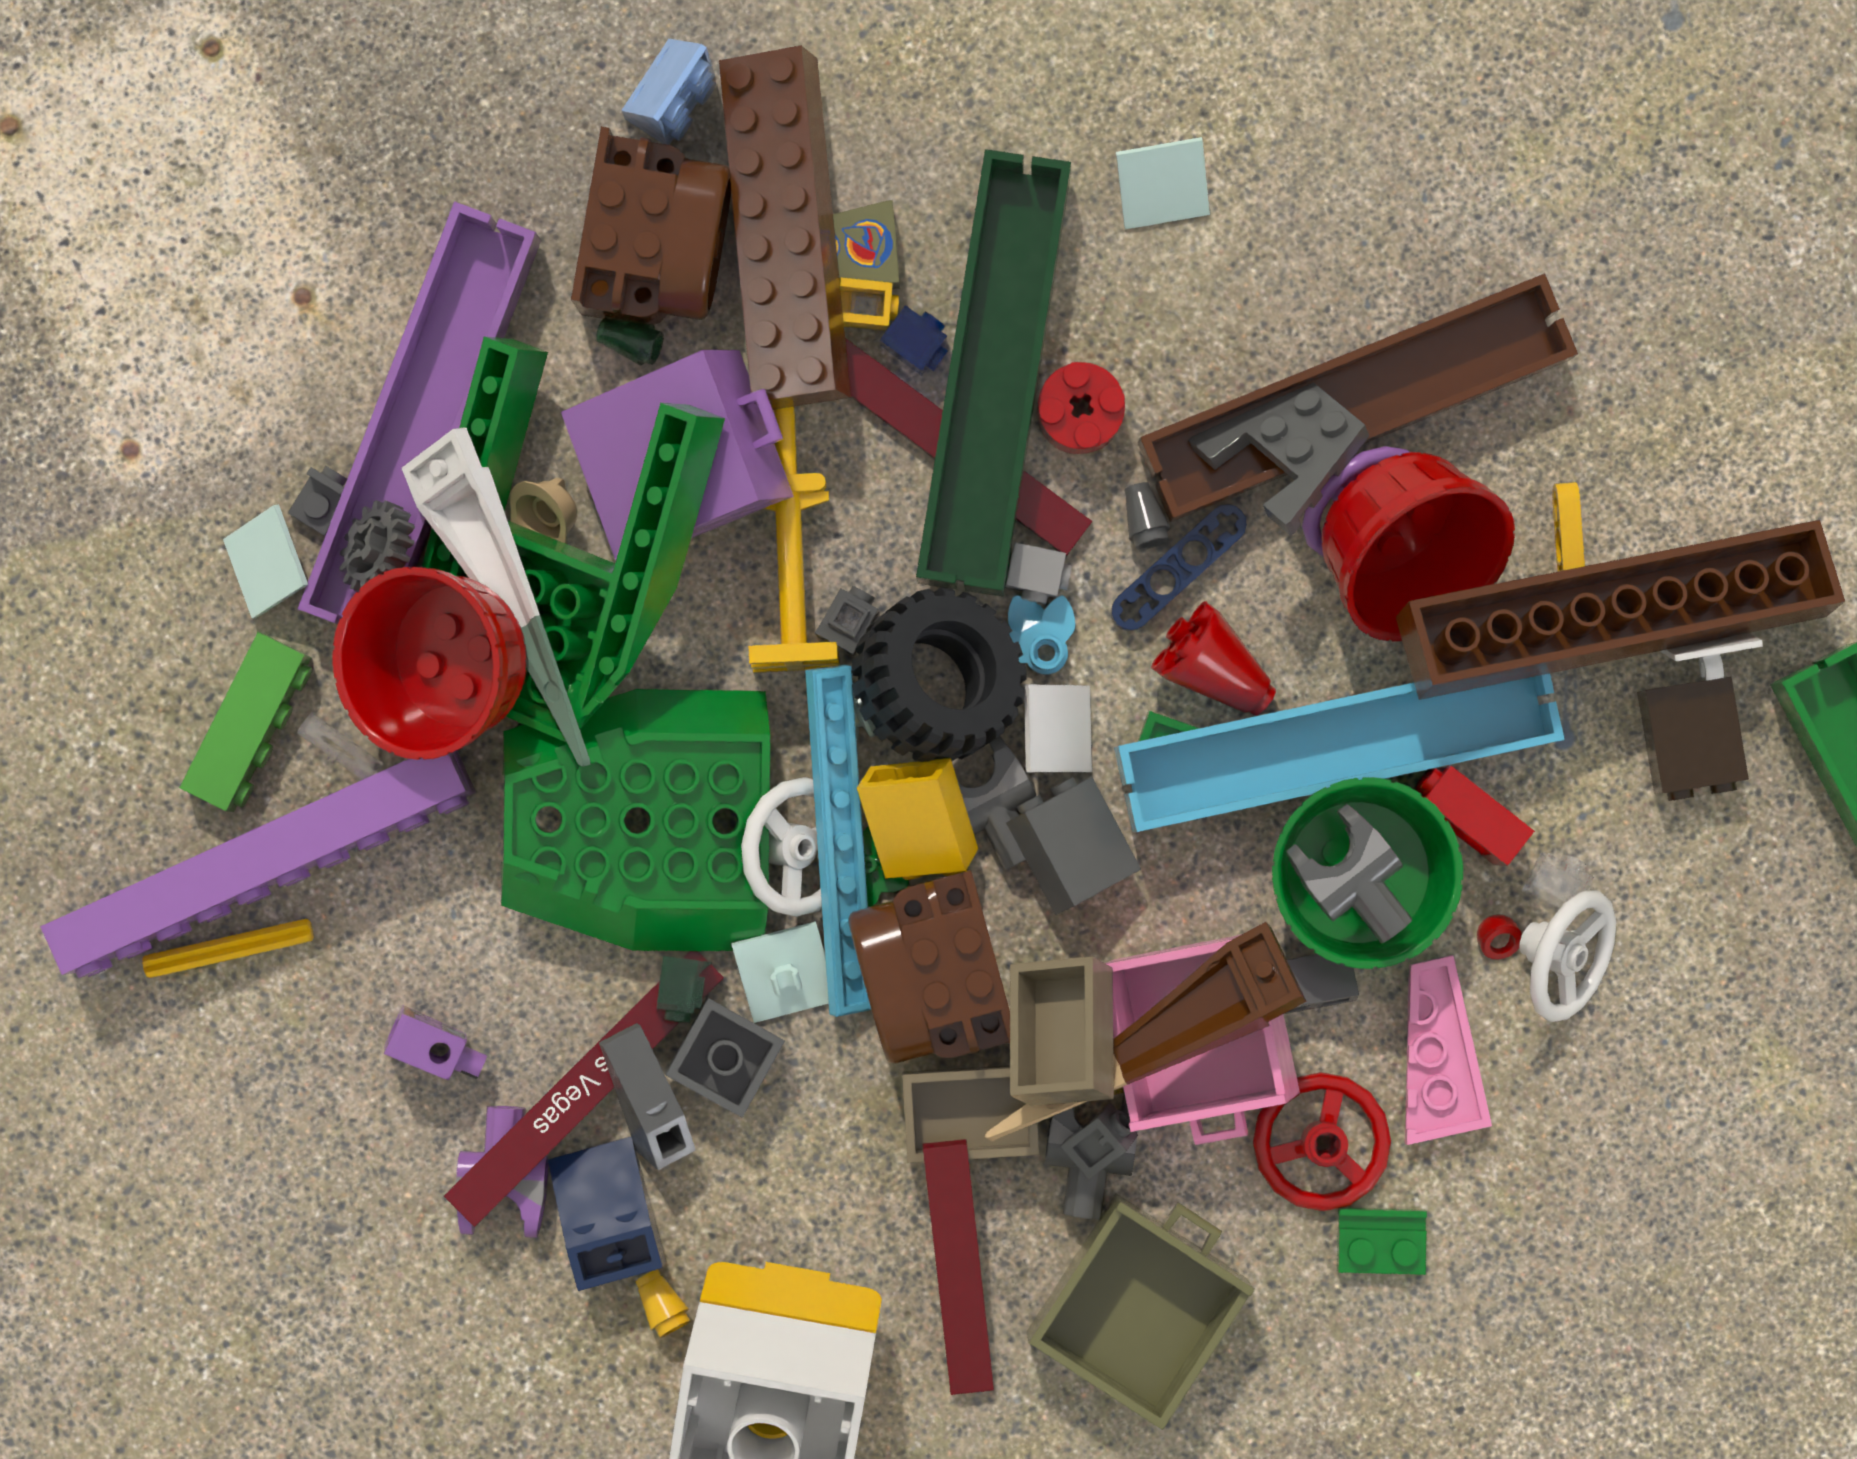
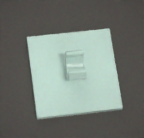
M1202 137L1116 152L1125 230L1210 215Z
M279 504L273 505L223 539L251 618L259 617L308 585Z
M816 921L732 943L754 1023L829 1004L825 952Z

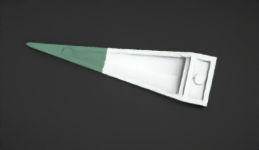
M467 428L452 429L402 467L415 504L469 579L476 580L489 587L513 611L525 639L526 668L548 705L577 763L581 766L591 765L489 467L481 466Z

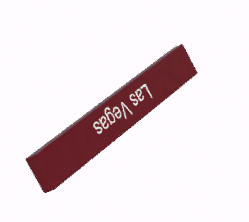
M689 951L599 1042L638 1023L653 1050L724 977L698 951ZM599 1042L444 1195L474 1227L614 1089Z

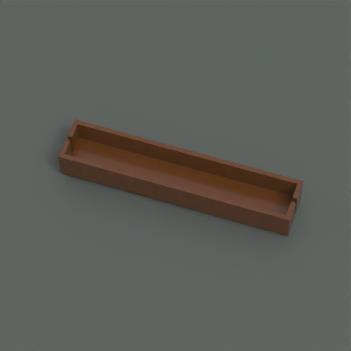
M1544 273L1140 437L1137 443L1151 478L1160 476L1162 479L1158 481L1155 487L1169 522L1288 475L1253 444L1247 445L1214 470L1193 451L1188 439L1313 382L1365 424L1369 437L1364 442L1365 444L1570 361L1578 355V352L1564 318L1554 321L1549 327L1545 319L1552 317L1560 310L1546 274Z

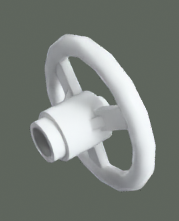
M806 777L781 782L760 798L747 819L741 844L743 871L754 895L772 911L795 917L818 912L822 909L821 888L813 895L801 898L802 868L810 865L817 854L816 827L811 829L804 825L787 823L776 807L791 797L800 795L814 797L813 779ZM764 825L769 830V863L783 866L782 895L768 884L760 868L759 843Z
M1600 891L1579 892L1561 906L1549 923L1541 922L1539 924L1532 922L1526 927L1521 936L1520 952L1526 955L1529 962L1533 963L1530 979L1532 1003L1535 1011L1548 1022L1567 1020L1581 1010L1597 990L1608 967L1615 944L1616 917L1611 901ZM1587 908L1595 910L1576 930H1566L1581 912ZM1598 932L1594 961L1584 980L1576 988L1575 972L1580 971L1584 967L1588 958L1586 943ZM1549 970L1555 972L1558 976L1560 1004L1550 1002L1547 991Z

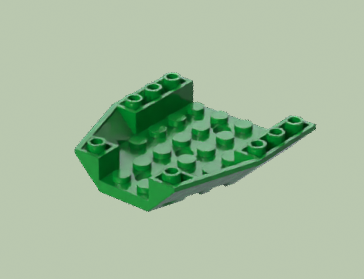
M634 689L609 697L580 730L590 758L591 765L581 766L577 763L567 742L527 725L503 731L502 775H504L501 906L632 951H733L732 943L765 935L768 906L754 895L743 871L741 844L747 819L760 798L770 791V727L766 691ZM547 806L556 808L561 815L560 826L555 831L549 833L541 831L536 825L538 811ZM635 807L644 809L649 816V825L641 833L630 832L624 822L626 813ZM722 808L732 810L737 819L736 827L728 834L717 832L712 823L714 814ZM764 825L759 843L760 868L769 884V830Z

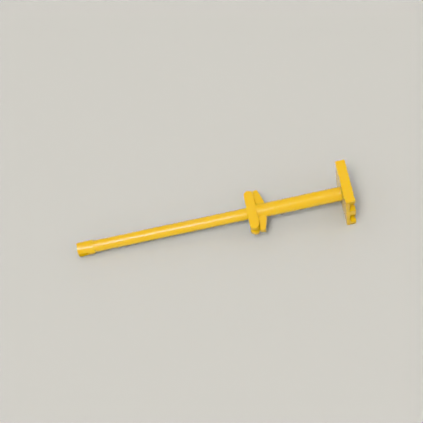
M795 407L776 409L773 412L783 439L774 444L794 497L763 508L774 511L776 519L781 644L748 646L749 664H751L753 673L805 671L840 665L837 642L807 643L801 511L828 502L829 491H825L827 485L822 474H797Z

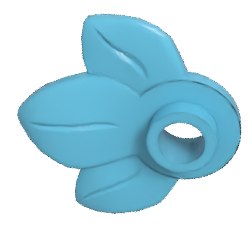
M1061 595L1054 599L1044 610L1035 602L1023 600L1021 596H1014L1008 610V624L1012 629L1009 635L1013 643L1019 642L1023 655L1019 657V662L1027 663L1033 671L1039 674L1049 675L1056 673L1066 663L1068 657L1066 641L1075 629V617L1069 601L1065 596ZM1043 645L1051 646L1055 653L1054 658L1050 661L1041 660L1038 656V649Z

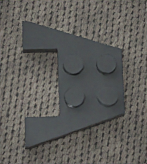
M1313 382L1196 434L1188 440L1193 451L1214 470L1247 445L1253 444L1288 474L1294 481L1265 502L1263 507L1267 516L1291 536L1301 526L1299 518L1308 507L1314 508L1323 497L1321 493L1322 488L1332 475L1338 477L1367 440L1369 434L1364 423Z

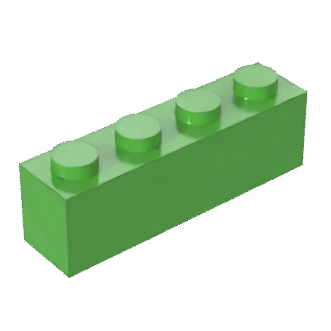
M257 632L179 788L226 812H234L237 806L244 807L254 788V784L250 783V780L256 768L262 769L271 756L273 745L269 744L276 728L282 730L291 716L293 707L288 704L295 690L302 691L311 676L312 668L308 664L312 657L266 634Z

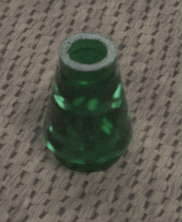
M608 318L601 320L596 333V341L598 343L604 344V346L640 366L644 363L653 365L657 361L664 340L663 332L656 330L654 324L611 320Z

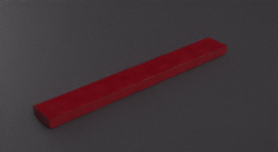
M845 338L851 398L935 459L943 410ZM1024 471L1016 520L1057 551L1066 553L1067 557L1093 521Z

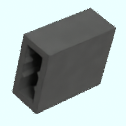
M1074 777L1051 788L1054 795L1053 798L1043 802L1040 795L1017 806L1021 815L1006 822L1055 915L1080 904L1141 870L1093 777L1079 784L1076 783Z

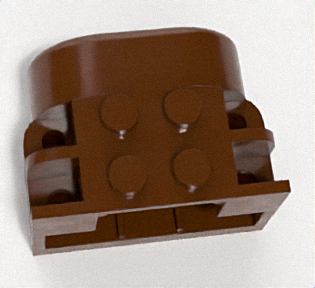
M601 126L571 301L582 316L642 326H654L660 323L667 315L696 320L705 319L710 312L715 294L731 199L729 167L723 164L685 158L678 148L654 143L649 138L641 137L640 140L613 136L610 128Z
M971 870L909 886L901 890L894 897L893 901L856 910L849 915L848 922L881 1046L889 1063L897 1064L933 1053L943 1058H955L969 1053H977L980 1050L998 1045L1010 1044V1009Z

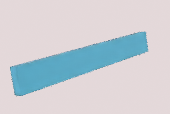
M849 665L805 670L829 1014L836 1017L871 1010L848 922L849 915L853 911L868 907L861 800L857 791L859 771L852 668Z

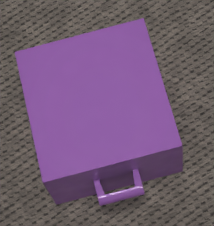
M701 350L561 412L615 560L617 559L660 402L691 405L725 418L691 538L782 500L794 497L774 444L781 441L783 436L765 389L751 393L749 374L740 350Z

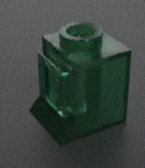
M663 956L656 1011L665 1012L664 1020L690 1023L694 1009L700 1010L702 1004L705 977L699 976L712 965V962Z

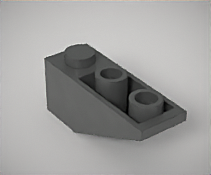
M636 1023L599 1042L636 1151L657 1170L696 1151L684 1113L641 1026Z

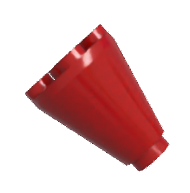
M1207 601L1202 602L1196 608L1188 621L1181 617L1171 626L1166 635V638L1171 642L1167 648L1157 655L1151 665L1152 670L1168 681L1241 712H1250L1254 716L1262 713L1276 694V688L1270 684L1271 679L1223 615Z

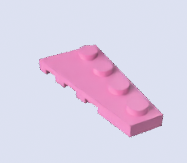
M1449 955L1409 964L1405 1144L1410 1145L1491 1127L1492 1123L1454 956Z

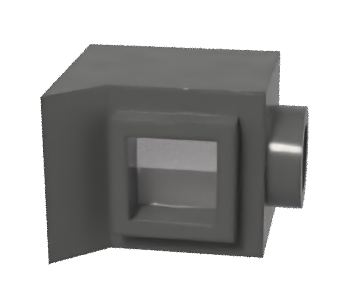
M852 586L849 592L840 588L822 622L815 631L816 636L829 642H837L838 647L854 656L859 639L867 633V628L873 623L879 612L878 608L872 606L875 597L855 586Z

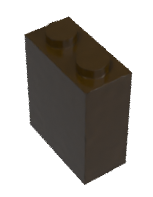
M1732 676L1637 692L1654 794L1667 793L1668 801L1694 797L1693 788L1710 786L1711 794L1735 791L1737 790V781L1749 780Z

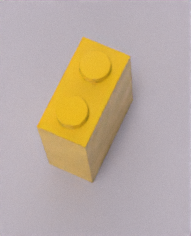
M951 758L936 759L928 762L917 761L870 766L857 786V791L885 879L902 877L905 880H912L923 875L942 873L944 876H951L966 871L978 851V846Z

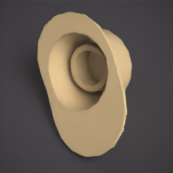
M555 478L539 483L528 481L517 483L510 494V521L567 544V534L576 523L578 511L574 500L566 491L565 481L562 478Z

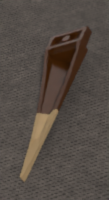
M1267 922L1227 942L1167 996L1113 1039L1114 1090L1270 1026L1269 1021L1307 1002L1280 944ZM1087 1101L1034 1106L1025 1104L987 1131L984 1137L994 1141Z

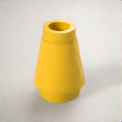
M658 1269L645 1274L635 1281L650 1330H656L660 1338L675 1332L690 1322L686 1313L689 1308L666 1279L661 1276Z

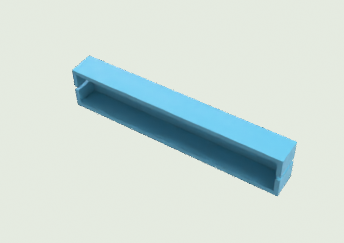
M1545 674L1422 700L1418 699L1415 684L1409 683L1116 746L1114 751L1122 786L1131 784L1132 793L1124 794L1132 832H1140L1307 796L1342 780L1353 778L1361 780L1362 777L1385 779L1565 740L1556 701L1539 705L1537 696L1554 693L1551 675Z

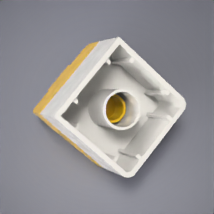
M728 1262L711 1264L707 1269L684 1361L669 1459H854L882 1301L880 1294L871 1288L829 1281L831 1273L766 1262L764 1269Z

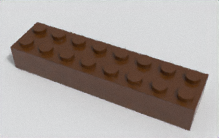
M802 45L719 60L751 393L765 389L773 410L851 398L818 59Z

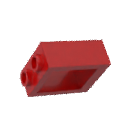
M1452 766L1434 768L1433 770L1428 769L1414 787V790L1421 793V797H1426L1437 806L1445 816L1444 820L1449 822L1457 837L1495 866H1508L1535 832Z

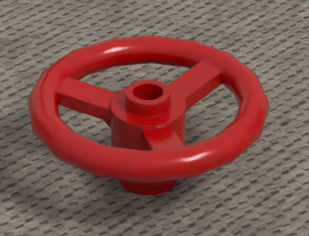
M1323 1072L1297 1077L1300 1093L1294 1098L1302 1093L1325 1090L1319 1120L1306 1126L1302 1132L1301 1139L1271 1147L1270 1139L1273 1122L1286 1104L1262 1108L1257 1116L1253 1137L1258 1170L1276 1194L1296 1207L1328 1211L1350 1206L1373 1190L1387 1168L1391 1136L1386 1114L1370 1091L1348 1077ZM1343 1095L1360 1106L1371 1124L1374 1145L1371 1161L1365 1170L1347 1154V1136L1337 1126ZM1321 1134L1325 1137L1328 1136L1330 1139L1329 1146L1323 1150L1317 1149L1318 1144L1316 1142L1317 1137ZM1307 1157L1318 1166H1335L1352 1184L1343 1190L1325 1194L1304 1191L1286 1180L1276 1164Z

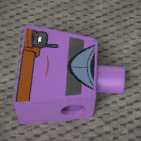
M404 1005L400 1009L384 1046L385 1055L446 1080L450 1079L453 1070L477 1079L487 1058V1055L465 1046L467 1035L462 1031ZM441 1042L449 1046V1051L443 1056H437L431 1053L430 1048L434 1044Z

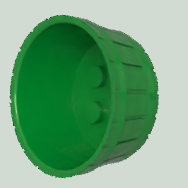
M1362 777L1361 780H1358V778L1347 779L1331 784L1330 787H1324L1312 794L1289 817L1278 838L1272 863L1274 895L1280 913L1291 931L1304 945L1314 950V953L1339 965L1343 963L1347 967L1358 969L1390 967L1422 953L1433 944L1432 941L1434 939L1437 940L1446 930L1453 918L1451 915L1453 912H1456L1463 887L1461 885V880H1463L1462 854L1458 850L1460 846L1448 821L1444 820L1445 816L1429 799L1421 797V793L1396 781L1391 783V780L1382 778ZM1345 804L1351 806L1380 833L1403 864V868L1384 883L1413 920L1398 934L1382 944L1353 907L1335 921H1331L1304 888L1286 855V850L1296 844L1308 859L1312 858L1320 865L1328 867L1340 863L1347 855L1350 847L1349 836L1345 830L1347 826L1337 813Z

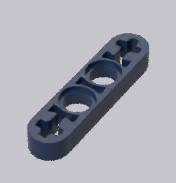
M1230 504L1220 505L1126 588L1115 599L1111 607V618L1115 625L1125 631H1135L1143 627L1224 554L1245 533L1247 523L1242 510ZM1219 514L1225 518L1232 514L1237 519L1233 525L1237 532L1231 535L1226 531L1219 536L1215 542L1222 545V547L1215 551L1210 539L1200 534L1199 531L1205 527L1208 534H1210L1219 525V521L1216 518ZM1192 541L1200 542L1204 545L1207 552L1206 560L1197 566L1189 565L1182 556L1183 547ZM1159 570L1168 571L1175 580L1174 589L1165 595L1157 594L1150 585L1151 576ZM1142 585L1146 595L1157 602L1158 605L1151 609L1150 604L1147 602L1137 612L1141 617L1138 622L1131 618L1124 622L1120 618L1123 612L1120 603L1126 601L1128 604L1134 603L1141 597V594L1136 592L1135 588Z

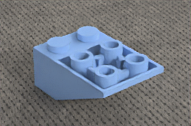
M669 38L621 110L625 120L662 144L670 145L674 138L680 141L692 123L693 119L689 117V114L697 102L703 105L709 99L716 86V83L712 81L715 74L707 47L699 43Z

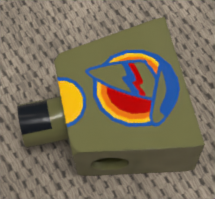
M893 200L833 214L839 280L842 277L893 283L892 289H900Z

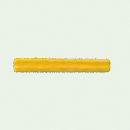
M301 919L152 953L142 957L143 970L146 977L153 978L302 944L314 939L313 928L309 919Z

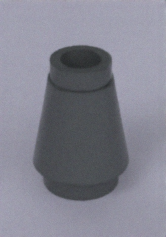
M1142 482L1125 488L1129 540L1134 541L1136 549H1149L1168 542L1169 536L1167 532L1171 527L1150 488V484Z

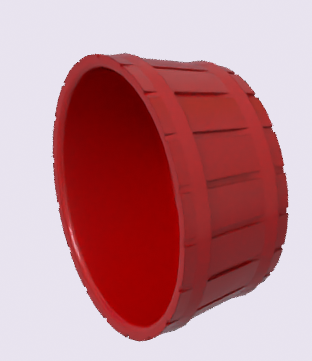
M1421 452L1403 453L1400 456L1395 455L1378 462L1377 465L1367 468L1354 481H1351L1338 495L1337 501H1334L1329 509L1321 537L1325 563L1333 574L1339 588L1341 601L1354 624L1359 630L1370 637L1383 641L1391 640L1392 642L1402 641L1396 616L1409 601L1497 583L1509 561L1508 557L1512 553L1515 533H1513L1515 531V524L1512 513L1509 511L1505 501L1485 484L1471 479L1448 460L1428 453L1422 454Z
M395 568L383 572L384 575L379 574L367 581L359 589L360 591L356 592L347 603L342 613L343 617L339 619L333 642L335 648L332 652L334 679L337 681L335 684L344 709L349 712L348 716L364 736L367 735L369 737L368 739L372 743L389 753L394 752V755L406 759H435L469 745L483 732L497 725L510 712L519 697L525 681V639L513 611L497 593L486 585L473 579L455 576L449 572L434 568Z

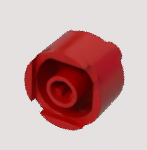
M1072 362L1052 373L1045 381L1037 403V419L1044 437L1055 448L1069 454H1086L1104 448L1116 436L1125 414V395L1116 378L1106 369L1086 362ZM1082 400L1089 403L1087 410L1091 415L1088 416L1083 413L1079 418L1072 415L1074 406L1071 402L1074 401L1079 404Z

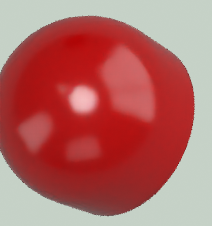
M1495 914L1485 918L1480 923L1477 930V942L1486 957L1495 960L1504 959L1513 955L1520 948L1522 933L1516 922L1510 917ZM1504 933L1510 934L1509 941L1504 947L1494 948L1490 945L1496 936Z

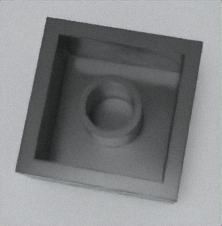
M707 997L664 1074L743 1118L785 1040Z

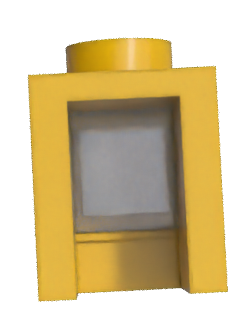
M840 278L844 327L885 331L889 326V321L897 320L899 295H892L893 283Z

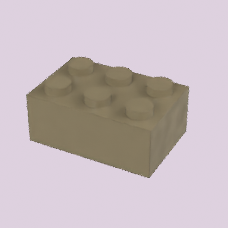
M1094 956L1010 964V1096L1030 1106L1114 1099L1112 967Z
M1010 1065L904 1071L902 1073L907 1163L924 1162V1143L967 1139L969 1159L1039 1155L1038 1123L994 1141L984 1137L987 1131L1026 1104L1010 1096Z

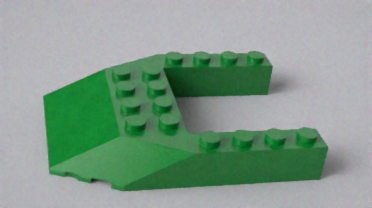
M484 336L459 428H467L481 466L489 467L505 512L548 352L514 339ZM660 402L616 563L508 521L579 730L629 674L677 589L724 425V417L691 405ZM432 528L421 568H434L449 572L455 576L469 578ZM526 668L522 690L506 717L567 742Z

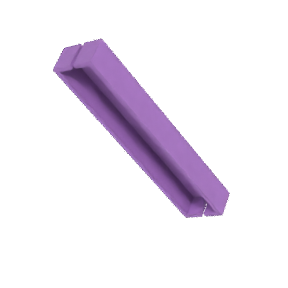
M454 201L311 572L308 585L299 603V610L336 624L343 617L342 613L347 603L358 592L350 589L351 585L343 582L346 573L339 570V567L345 561L344 557L340 555V551L346 548L348 544L344 536L353 525L352 520L354 518L359 520L362 518L363 507L367 506L372 509L375 500L380 502L389 501L403 507L404 511L411 514L408 522L414 524L415 529L409 534V539L414 540V545L406 551V555L410 557V560L404 567L412 568L417 566L432 526L417 508L402 467L452 429L459 428L483 337H505L541 243V239L536 232L500 218L496 223L491 215ZM496 227L500 231V233L495 232Z
M458 751L435 759H407L40 926L62 975L76 973L78 979L87 975L91 977L113 967L110 959L117 957L118 960L127 957L130 959L151 950L150 941L156 938L158 942L166 939L170 941L192 931L189 923L197 920L199 924L206 921L209 923L230 914L232 911L229 905L238 902L239 905L245 903L249 905L271 895L269 887L278 884L279 887L284 885L288 887L311 877L308 869L318 865L319 869L324 867L328 869L351 858L348 853L351 849L358 847L359 851L363 849L367 851L390 841L387 833L397 828L399 832L405 831L406 833L430 822L427 817L430 813L438 810L439 814H449L469 805L467 797L476 793Z

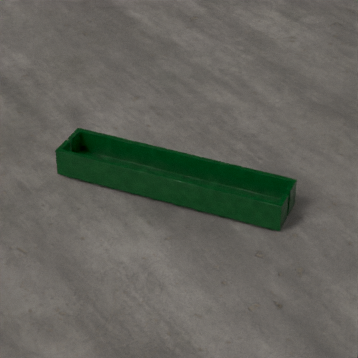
M985 149L916 579L918 584L957 590V584L960 581L964 582L965 591L1004 597L1070 185L1071 162L1032 156L1031 175L1023 174L1024 155Z

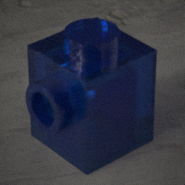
M906 305L880 339V346L920 376L928 368L935 372L949 353V350L944 347L947 343V335L942 332L945 325L925 311L920 316Z

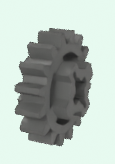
M375 500L372 509L367 506L363 507L360 520L356 518L352 520L353 525L344 536L345 540L348 541L347 547L340 551V555L344 557L345 561L339 567L341 572L346 573L343 582L351 585L350 589L359 592V589L370 579L379 574L384 575L383 572L395 568H403L406 563H409L410 557L406 555V551L414 545V540L409 539V534L412 533L415 526L408 522L411 514L404 511L403 507L386 500L384 502Z

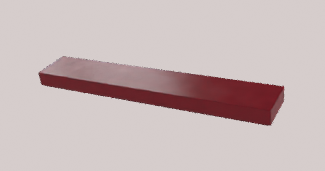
M967 1139L924 1143L923 1155L950 1394L994 1391Z

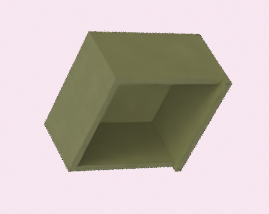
M1116 1193L1103 1212L1102 1218L1098 1220L1027 1330L1028 1343L1163 1430L1255 1288L1246 1277L1209 1254L1219 1239L1222 1230L1179 1202L1175 1204L1164 1223H1161ZM1181 1215L1209 1233L1202 1248L1171 1229Z

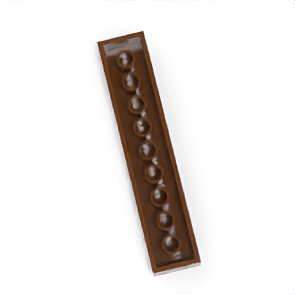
M1815 520L1412 600L1399 612L1396 620L1418 699L1422 700L1825 618L1845 602V598L1821 521Z

